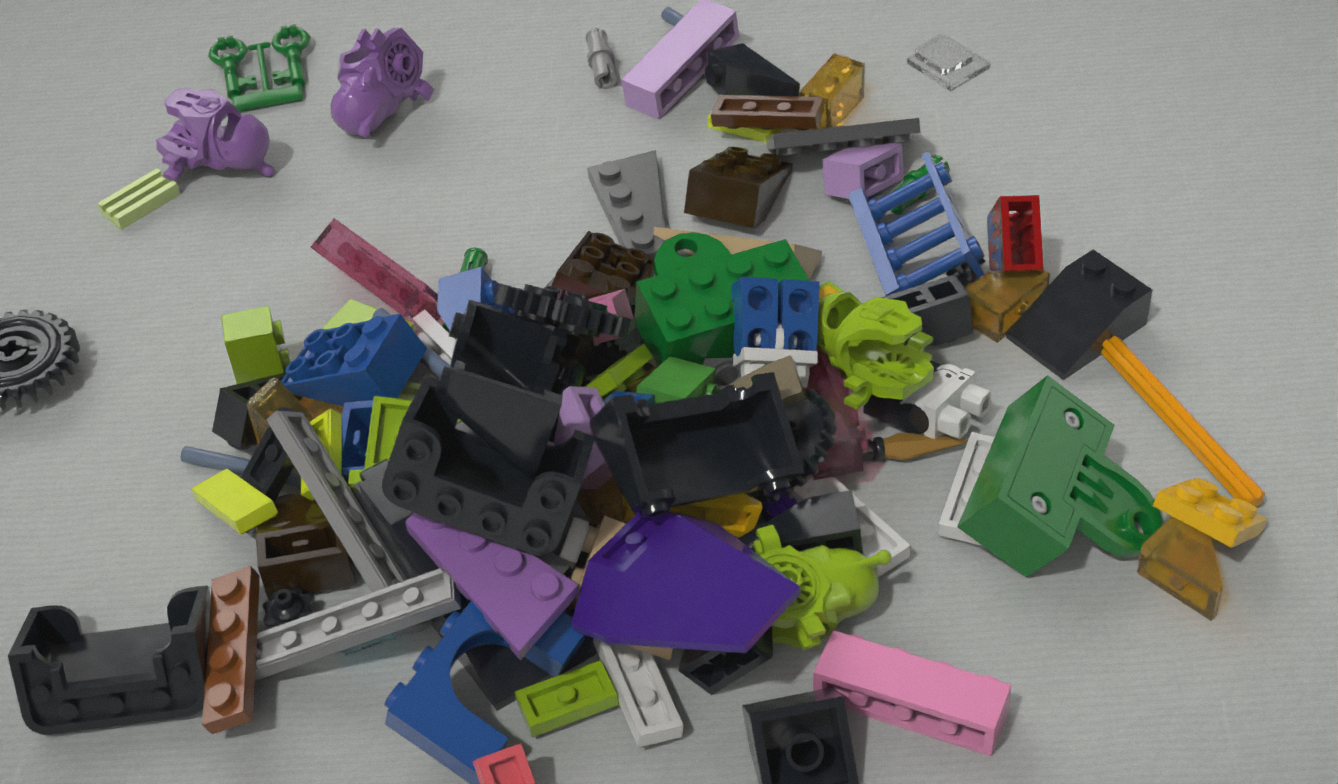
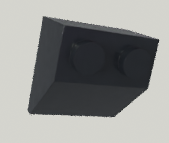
M834 687L742 705L749 749L759 784H859L844 696Z

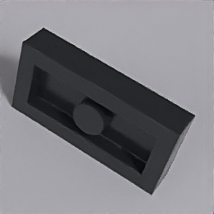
M281 406L278 409V411L295 412L293 409ZM270 425L242 473L241 478L275 502L295 466Z

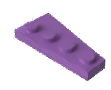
M413 513L406 520L409 534L441 570H445L455 581L457 589L467 600L470 599L483 613L485 621L510 644V649L519 660L526 655L579 594L577 583L534 555L417 513Z

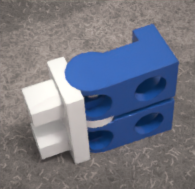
M740 277L731 285V302H734L735 320L733 367H741V377L762 366L791 355L795 362L802 387L806 389L809 379V368L817 364L819 281L783 279L778 283V279Z

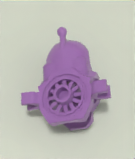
M392 28L385 33H382L380 29H375L372 35L366 29H362L352 49L340 54L337 79L341 87L333 95L330 112L334 122L343 131L360 135L361 137H368L370 132L381 126L386 117L393 115L400 102L408 97L412 101H416L418 96L421 95L425 101L430 100L434 88L425 80L420 79L423 70L424 52L402 28Z
M176 89L164 100L167 113L178 117L180 120L174 123L167 135L156 140L157 151L163 156L162 163L169 165V168L163 173V178L176 182L184 173L185 167L192 170L203 165L219 171L228 167L236 170H248L251 168L262 172L266 177L274 174L273 166L264 162L270 142L268 129L250 113L242 116L235 106L214 89ZM228 116L227 125H220L221 122Z

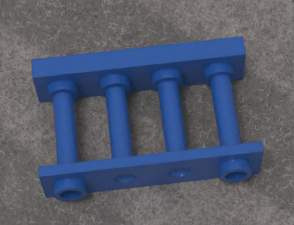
M929 152L922 154L929 173L878 200L875 197L869 200L861 187L848 194L885 296L922 285L965 262L969 263L978 278L985 275L979 259L985 257L982 248L975 236L969 238L947 184L953 182L944 163L936 164ZM935 187L938 198L889 224L881 223L880 220L885 218L884 213ZM944 211L946 212L949 220L948 223L898 249L890 247V244L895 242V237ZM956 236L960 248L908 275L904 272L900 273L899 270L905 267V262Z

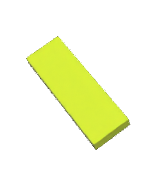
M225 469L191 488L196 501L240 535L278 514L273 500L229 469Z

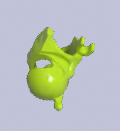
M851 292L831 293L819 301L817 347L820 351L829 355L828 358L832 366L846 373L848 378L844 380V386L854 390L850 396L844 398V404L858 410L868 402L872 394L881 398L904 400L934 379V367L930 363L933 355L923 351L927 345L933 342V337L921 332V317L911 313L905 301L875 297L861 304ZM909 337H911V338L909 339L907 345L905 346L903 343H904Z
M773 524L756 529L759 540L753 541L752 544L756 553L799 585L801 594L771 625L773 644L783 643L798 649L802 647L804 651L818 647L822 643L821 639L830 636L843 619L855 617L867 611L878 597L879 580L876 567L887 565L891 561V553L887 550H880L875 556L867 558L862 553L851 549H830L823 545L805 551H797L790 545L782 549L779 535Z

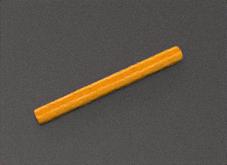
M1113 336L1109 340L1106 339L1102 344L1101 354L1234 498L1245 500L1255 507H1259L1264 502L1265 492L1119 337Z

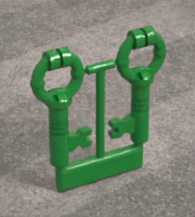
M296 24L289 25V27L281 26V30L273 36L271 43L252 44L248 48L245 43L234 38L233 35L226 36V39L225 37L217 38L218 41L209 49L208 57L214 64L224 69L227 96L232 100V105L239 112L301 101L303 99L302 87L305 85L301 55L311 39L307 31L296 27ZM290 35L292 38H296L298 35L301 37L300 43L289 42L284 46L281 45L282 38L283 40L290 39ZM272 45L278 53L284 54L287 58L289 69L272 71L274 84L291 81L292 86L269 89L263 49L270 48ZM227 47L229 49L238 48L236 55L227 53L221 57L218 56V50H227ZM248 49L250 51L257 50L263 91L241 95V90L258 88L255 75L238 78L237 71L239 62L245 58Z

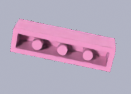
M834 630L813 672V691L834 687L844 696L845 707L848 711L989 756L993 754L1009 711L1010 684L1000 682L992 676L974 674L955 668L946 662H935L912 655L900 648L886 647L867 641L858 635H847Z

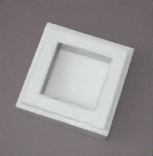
M574 517L558 556L570 565L565 575L572 573L590 528L589 522Z

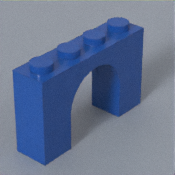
M471 601L462 613L458 611L452 612L440 630V634L444 637L435 649L428 645L421 652L412 667L416 671L415 675L407 685L399 682L389 694L384 706L389 708L385 725L469 784H480L473 761L505 749L509 738L464 707L453 691L450 670L464 653L473 648L483 645H501L510 648V644L499 632L496 633L485 621L483 613ZM562 612L524 657L551 676H559L582 645L585 635L573 631L571 625L573 618Z

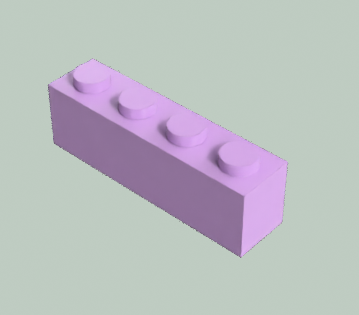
M700 0L621 79L626 106L660 119L705 73L708 51L731 46L740 37L736 10L710 0Z

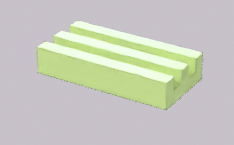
M156 168L98 202L101 214L122 230L180 195V190L174 180L170 182L169 179L163 178L161 171Z

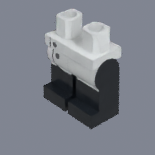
M931 360L930 363L934 367V379L904 400L881 398L872 394L868 402L863 406V413L913 433H924L925 436L932 439L947 434L960 440L968 432L971 424V414L982 418L990 410L991 391L975 385V371L967 368L961 370L955 365H941Z

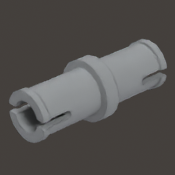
M593 28L586 33L585 37L589 48L587 55L588 64L593 69L595 85L600 88L602 81V88L608 89L613 87L617 81L613 69L614 53L608 46L606 31L602 29L600 37L599 28Z

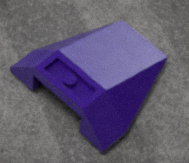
M671 510L666 514L653 518H643L641 512L630 519L588 560L571 625L573 631L608 644L746 653L801 594V590L794 581L717 523Z

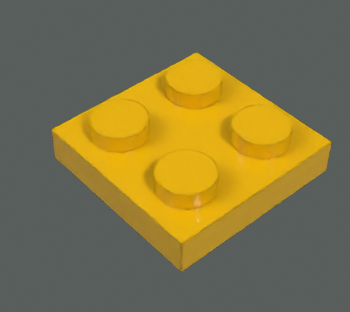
M1200 478L1190 479L1159 490L1152 505L1231 548L1261 535L1268 521L1267 518L1256 513L1257 508L1253 504L1239 498L1230 500L1217 493L1218 488L1214 484Z

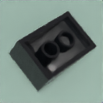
M1093 249L1061 271L1006 332V338L1059 378L1065 380L1101 356L1102 344L1106 339L1109 340L1113 336H1117L1123 341L1147 324L1153 289Z

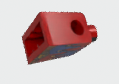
M1039 195L1000 196L987 216L990 271L1044 270ZM1009 211H1017L1016 213L1009 214Z

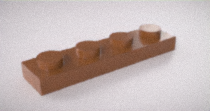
M252 566L212 579L202 726L211 734L253 721L260 575Z

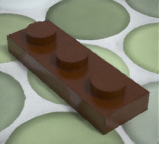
M719 95L711 112L712 126L727 127L729 129L740 127H754L764 130L793 128L799 131L817 129L825 110L823 97Z

